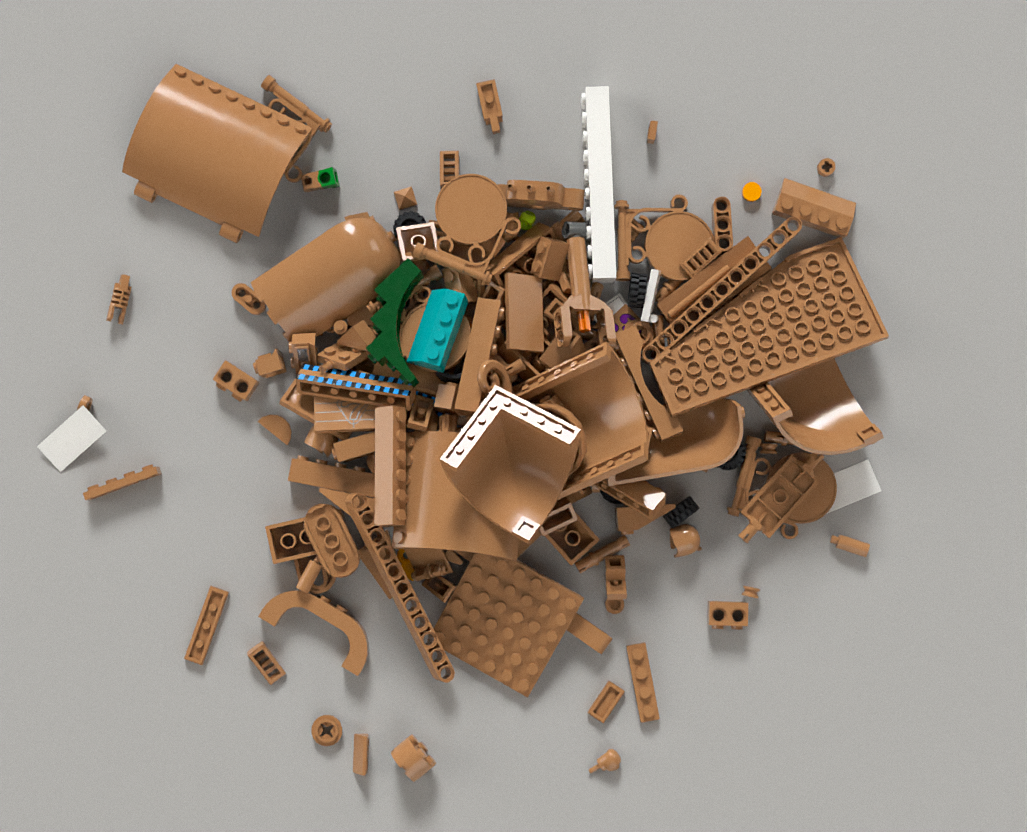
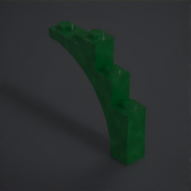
M407 258L374 289L378 295L376 299L383 307L370 318L373 323L371 327L379 336L366 347V350L369 352L367 357L374 364L377 362L381 366L386 364L393 372L397 370L401 374L399 376L400 380L406 386L410 384L414 388L419 384V381L409 369L402 353L400 323L406 302L414 288L424 278V275Z

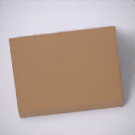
M434 222L396 228L399 254L402 262L407 258L411 261L419 260L412 257L418 242L425 245L428 250L437 251L436 244L438 239Z

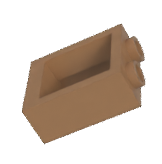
M375 431L333 443L334 448L331 450L334 460H338L339 463H346L375 453Z

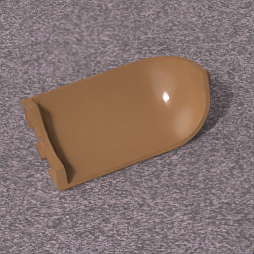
M366 218L346 220L333 226L250 283L259 301H264L269 311L267 314L275 325L279 323L285 331L283 336L288 342H292L293 334L316 333L317 337L334 326L336 321L343 320L378 296L374 289L400 266V254L395 244L397 239L391 231L387 232L381 224L374 220Z
M723 398L677 415L683 432L661 443L651 434L648 460L605 479L608 486L707 470L724 464L736 453L741 444L743 418H745L744 407H741L735 400ZM646 420V425H648L649 428H653L651 422H647Z

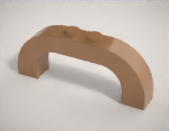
M301 590L281 593L264 606L258 617L274 627L278 625L287 610L292 607H302L341 629L347 635L350 643L349 653L341 667L357 676L360 675L369 654L368 638L362 625L347 613L348 610L339 604L337 607L330 603L331 599L322 594L319 597L314 593H305Z

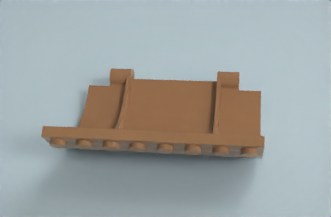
M175 64L156 87L142 111L127 148L122 172L139 180L134 189V195L151 203L159 195L222 225L219 235L238 243L244 230L257 237L261 235L264 220L277 187L299 147L310 136L312 128L183 66Z

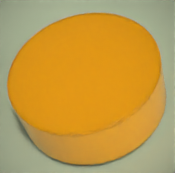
M755 182L747 183L742 189V196L748 202L758 200L762 193L761 187Z

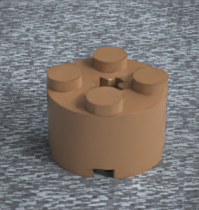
M413 734L391 751V755L397 765L406 771L405 774L413 782L421 778L436 765L432 756L427 755V747L422 742L419 743Z

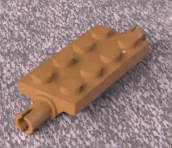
M812 453L805 462H800L793 455L787 458L740 511L749 520L747 527L738 535L745 543L748 544L758 531H761L767 538H770L820 482L814 475L813 469L824 459V456Z

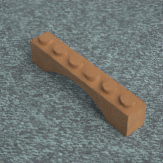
M635 325L616 333L614 350L619 351L621 355L619 359L627 369L639 400L644 406L645 419L647 422H651L653 426L652 434L661 443L680 435L683 429L677 416L671 417L669 410L653 397L644 382L640 364L643 340Z

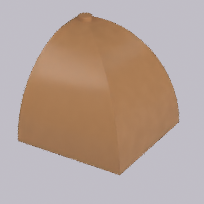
M835 358L747 390L783 436L792 444L805 451L822 455H838L859 450L868 445L875 444L884 438L881 430L874 423H871L857 403L840 372Z
M495 385L442 455L440 462L452 485L467 502L491 522L530 544L552 511L567 482L578 451L581 429Z

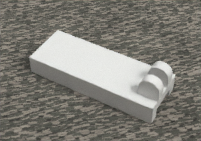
M651 269L641 321L655 323L659 319L657 315L652 313L661 270Z

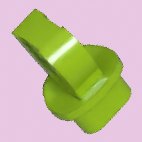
M525 211L521 213L519 221L522 230H529L536 220L533 212Z

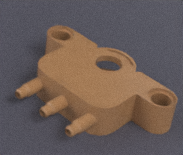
M508 180L507 185L497 184L505 196L507 207L582 211L584 207L585 190L565 188L560 183Z

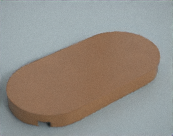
M318 504L310 508L304 519V529L323 569L328 574L339 578L353 574L359 566L360 553L341 513L337 508L329 504Z

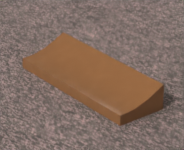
M749 236L745 237L657 304L658 311L669 325L701 296L673 318H670L667 312L725 265L732 269L756 248ZM745 262L746 268L750 270L755 268L753 262ZM766 262L698 325L720 310L725 304L732 301L760 277L770 272L772 267L769 263ZM738 274L731 275L732 281L739 282L741 280ZM717 287L718 294H726L724 287ZM704 299L702 301L705 308L712 307L710 300ZM695 312L688 313V318L691 321L698 320V315ZM675 325L674 331L681 334L684 332V328L681 325Z

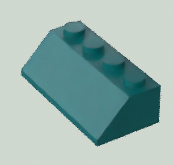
M450 289L431 291L406 361L407 363L444 373L469 302L464 293Z

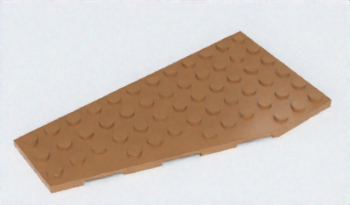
M842 237L787 256L784 261L766 275L760 277L717 313L715 312L693 329L689 335L671 349L666 350L650 363V368L670 415L674 417L886 340L889 335Z

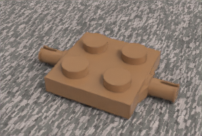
M335 343L317 354V361L323 363V365L319 366V370L321 373H325L333 368L347 371L367 359L369 352Z

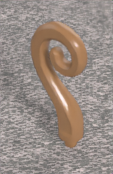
M496 360L484 361L480 365L477 374V381L481 391L488 395L495 385L500 387L501 383L502 389L513 394L510 377L506 368ZM490 370H493L496 374L490 376L491 386H489L487 374Z

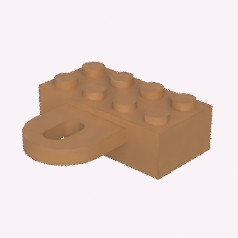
M339 509V512L341 513L346 523L344 511L342 509ZM305 517L265 526L273 564L294 560L298 581L310 559L314 560L316 552L304 529ZM322 567L323 584L316 585L314 583L309 592L319 594L328 591L334 585L337 577L328 574Z

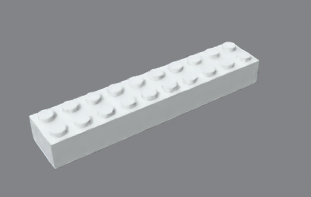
M609 86L585 87V93H581V109H585V112H582L581 123L582 128H585L582 135V146L586 147L583 154V165H587V169H584V184H588V188H585L584 197L585 203H588L585 211V221L589 222L586 241H590V245H587V260H591V264H588V273L591 284L594 282L614 283L616 280Z

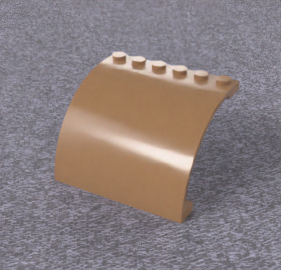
M608 342L512 387L514 395L529 403L533 402V404L538 403V400L544 395L548 394L551 396L556 393L564 407L571 411L582 424L587 437V452L580 467L568 477L558 500L648 460V431L641 402L628 372Z
M406 432V526H394L391 548L462 551L497 557L496 560L517 561L519 538L491 522L467 502L452 485L441 466L440 458L460 432Z

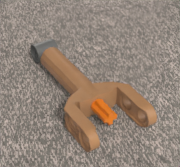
M566 221L562 226V236L567 239L566 243L570 244L567 257L571 295L553 313L556 344L562 348H567L570 345L572 338L570 315H578L579 331L584 333L591 331L589 316L596 314L599 344L608 342L612 349H614L616 334L613 311L604 301L592 296L590 291L584 239L587 233L586 224Z

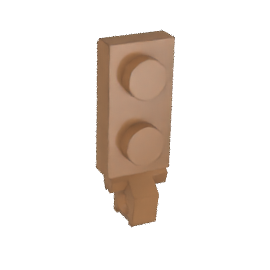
M495 79L476 83L486 125L491 124L493 134L500 133L499 123L503 122V114Z

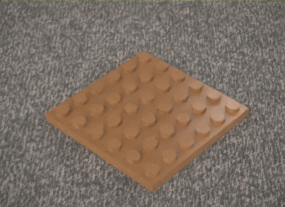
M475 553L433 629L446 652L528 698L582 604L584 597L519 560L500 561L496 560L497 557Z

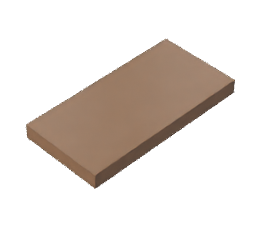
M506 273V348L513 351L543 353L542 278Z

